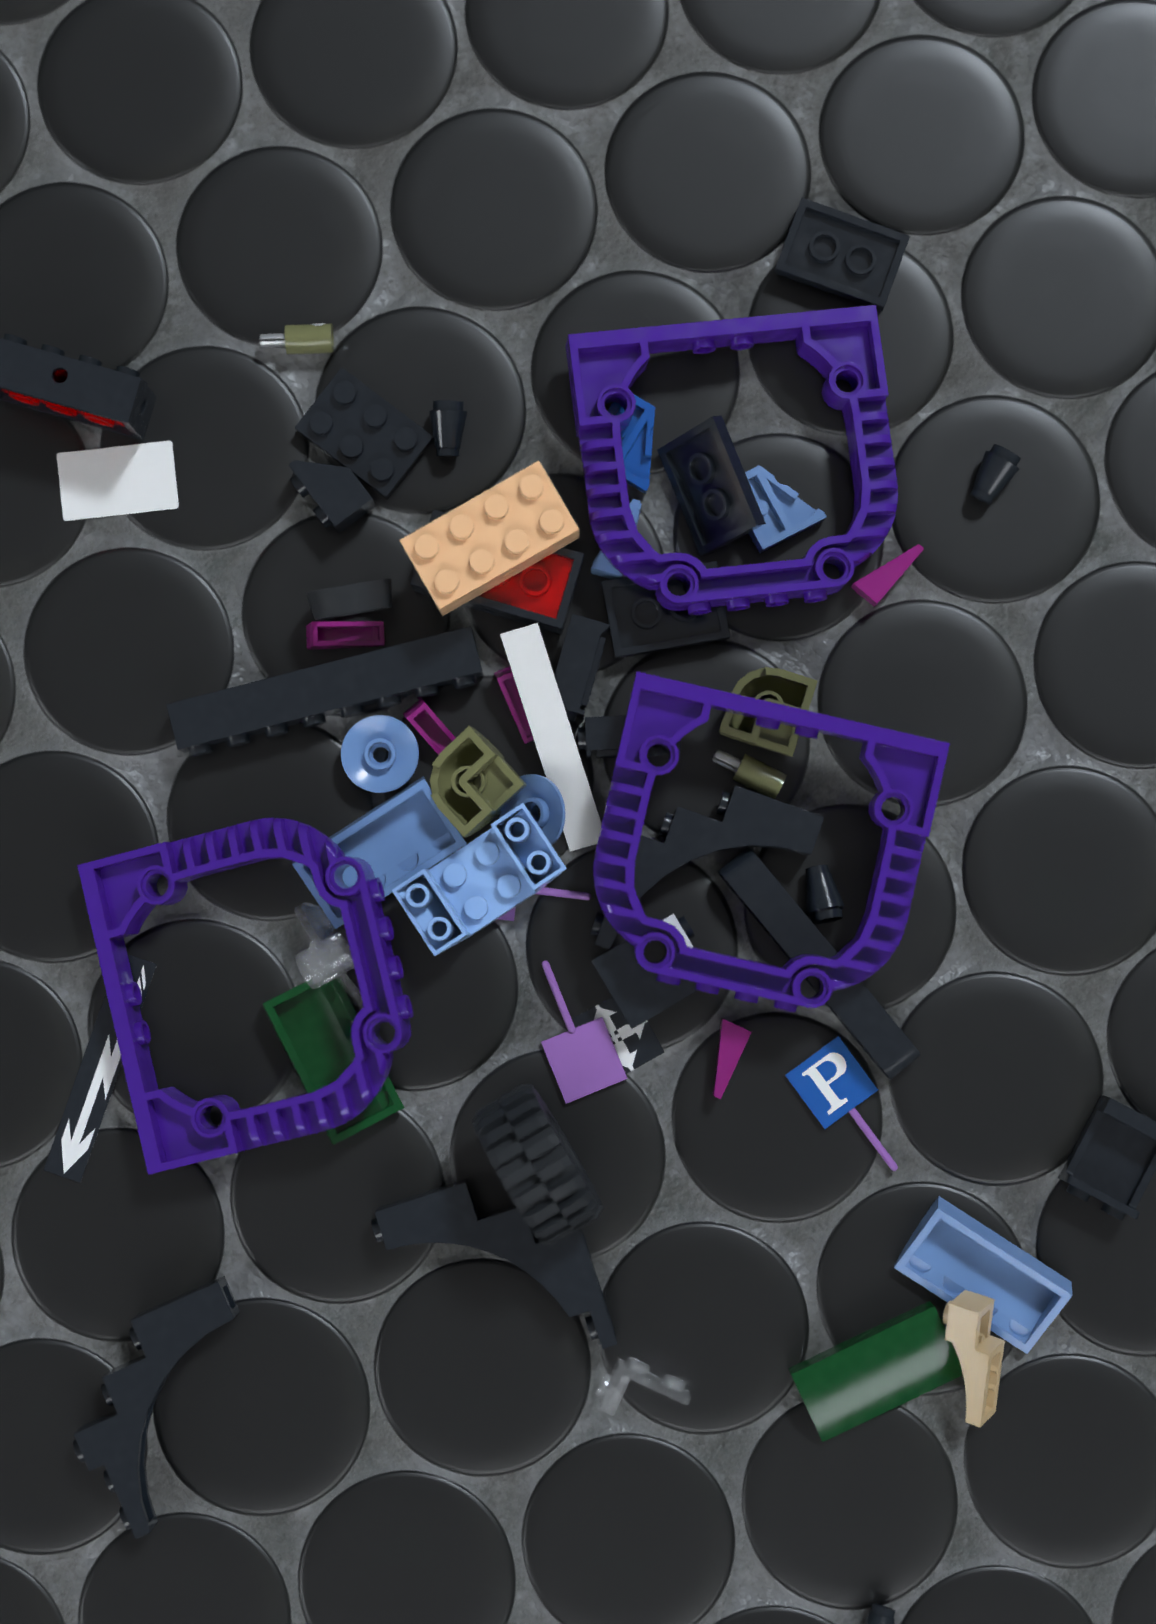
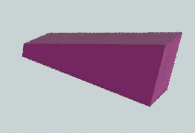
M919 544L856 581L852 584L851 588L875 607L924 548Z
M312 621L306 626L307 650L385 646L384 621Z
M506 667L494 674L523 742L526 744L533 741L534 738L511 667Z
M419 699L403 713L405 718L438 755L455 739L454 735L422 699Z
M721 1018L713 1086V1096L719 1099L722 1098L752 1033Z

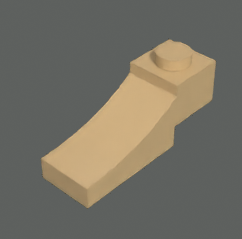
M964 1290L954 1300H950L944 1309L943 1323L947 1324L945 1340L953 1343L962 1368L966 1391L965 1422L981 1427L996 1412L1005 1340L990 1335L995 1299Z

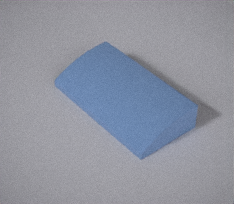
M424 776L329 837L341 848L345 856L361 858L371 865L375 878H379L382 882L385 897L392 893V889L424 868H431L467 844L460 832L436 806L431 797V787ZM293 861L292 865L334 928L337 929L343 925L341 909L328 904L319 896L314 885L311 869ZM352 866L347 867L343 873V882L350 888L357 880V872Z
M940 1196L937 1197L894 1264L896 1270L947 1303L950 1300H954L964 1290L995 1299L991 1331L1026 1354L1029 1353L1073 1296L1072 1282Z

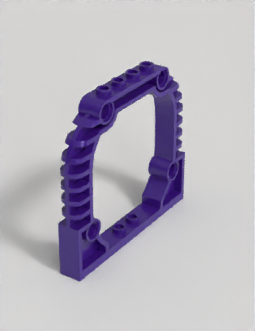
M876 305L568 334L565 348L591 530L600 550L609 563L635 584L648 590H656L657 600L662 607L671 611L688 610V615H702L710 613L712 611L711 607L726 606L727 611H740L750 608V603L765 602L766 607H777L788 604L789 599L804 598L805 603L827 600V595L837 593L848 583L854 573V568L868 559L888 535L897 510L898 482L886 407V398L889 396ZM795 340L797 355L809 362L825 378L822 386L824 401L829 407L835 410H842L854 485L853 519L845 535L830 536L818 540L809 548L802 559L707 569L699 559L687 553L659 554L639 533L629 505L621 443V431L628 427L636 406V400L630 388L646 370L650 358L649 354L692 350L694 354H706L715 351L717 347L731 346L732 350L738 351L749 349L758 343ZM836 380L847 381L852 387V392L841 391L837 387ZM610 402H616L623 407L624 413L612 415L605 409V405ZM823 564H833L839 570L840 578H828L824 574ZM671 580H679L686 586L687 593L682 596H676L669 591L667 583Z
M636 672L593 863L594 887L600 907L612 927L621 937L634 946V955L637 962L644 969L658 973L656 981L680 986L681 979L697 982L696 990L717 995L720 988L735 991V999L751 1003H758L759 997L774 1000V1008L796 1012L798 1005L807 1008L822 1006L829 1000L832 991L854 986L876 973L890 959L902 939L908 920L926 837H929L950 743ZM711 708L756 718L755 725L763 728L778 730L780 724L795 727V735L817 739L818 733L862 742L859 759L869 771L878 791L869 803V815L877 826L882 827L881 842L864 916L854 938L831 958L813 954H802L791 958L783 967L690 947L686 945L683 935L675 926L661 919L648 917L643 912L634 888L635 859L655 776L667 774L676 767L679 760V750L676 743L687 733L706 723L709 719ZM662 745L668 750L669 760L665 766L656 767L648 761L647 752L651 746ZM887 798L895 799L900 805L899 816L894 820L887 819L882 813V804ZM652 940L661 941L666 948L664 957L658 962L646 960L643 954L645 945ZM808 976H816L820 983V989L813 997H804L800 991L802 980Z
M262 818L77 865L148 1175L338 1127L358 1116L376 1098L389 1075L393 1062V1051L403 1048L409 1042L411 1036L409 1018L413 1017V1008L407 994L403 995L400 979H403L404 972L399 956L393 955L390 940L394 939V929L388 916L384 917L381 901L385 900L384 888L381 880L375 878L372 867L368 862L358 857L345 856L341 848L332 839L308 824L285 818ZM286 858L309 867L319 896L328 904L341 909L364 1005L362 1010L355 1016L351 1028L352 1044L355 1052L353 1062L335 1082L321 1089L248 1108H240L238 1102L227 1095H217L198 1102L186 1096L174 1086L158 1089L148 1045L151 1041V1033L147 1022L142 1019L139 1006L142 1003V994L139 985L133 980L124 937L138 934L144 921L156 905H173L180 902L186 895L188 882L191 880L268 859ZM352 866L357 872V880L349 888L343 882V873L347 867ZM164 875L168 880V889L164 895H161L157 889V882ZM385 1021L389 1022L395 1030V1036L391 1043L385 1042L380 1036V1027ZM213 1106L217 1107L222 1113L223 1120L220 1126L215 1125L210 1118Z

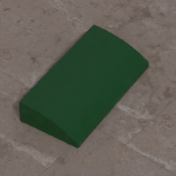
M334 968L262 1004L306 1094L335 1082L355 1059L351 1028L357 1013ZM387 1076L376 1098L363 1112L345 1124L326 1130L332 1145L404 1108L389 1076Z
M930 1301L788 1368L822 1442L963 1375L954 1347L950 1341L945 1340L946 1330L935 1306Z

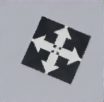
M613 997L572 1019L576 1028L603 1017L625 1074L665 1053L648 1021L631 1029Z

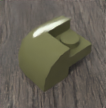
M765 667L746 674L737 682L732 693L808 711L818 680L779 668ZM725 711L719 729L720 734L752 746L755 745L793 757L799 735L794 734L795 727L780 724L778 730L763 728L755 725L756 718Z
M468 726L455 738L432 764L433 769L430 778L431 797L438 809L463 837L473 835L490 823L502 812L501 809L527 786L522 778L504 760V756L496 747L471 726Z

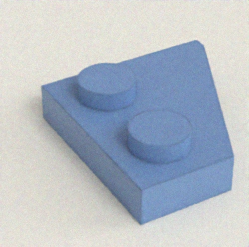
M760 465L745 472L766 523L749 532L759 553L823 522L827 518L822 510L819 508L815 510L797 497L799 494L787 485L777 482L775 476Z

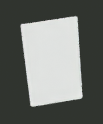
M172 441L57 454L64 521L177 509L179 507Z

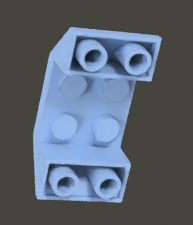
M524 803L490 824L491 829L431 869L424 868L392 889L395 897L434 956L476 934L536 894L567 869Z

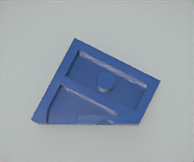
M634 395L636 400L635 411L628 427L621 431V443L626 481L646 494L650 484L655 407ZM613 402L608 413L621 415L624 413V409L620 404Z

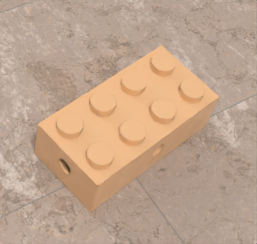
M537 461L402 538L400 542L442 616L577 540L579 538V528L540 461Z

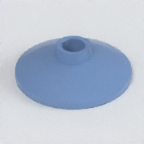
M386 715L370 716L357 722L347 732L341 747L342 766L349 779L358 787L373 793L391 792L405 785L415 773L419 761L418 743L412 731L400 720ZM380 748L386 749L389 754L388 759L385 762H377L374 758L376 750Z
M537 774L520 776L527 786L501 809L500 818L524 803L550 844L553 845L560 837L565 824L563 797L556 785L544 776Z

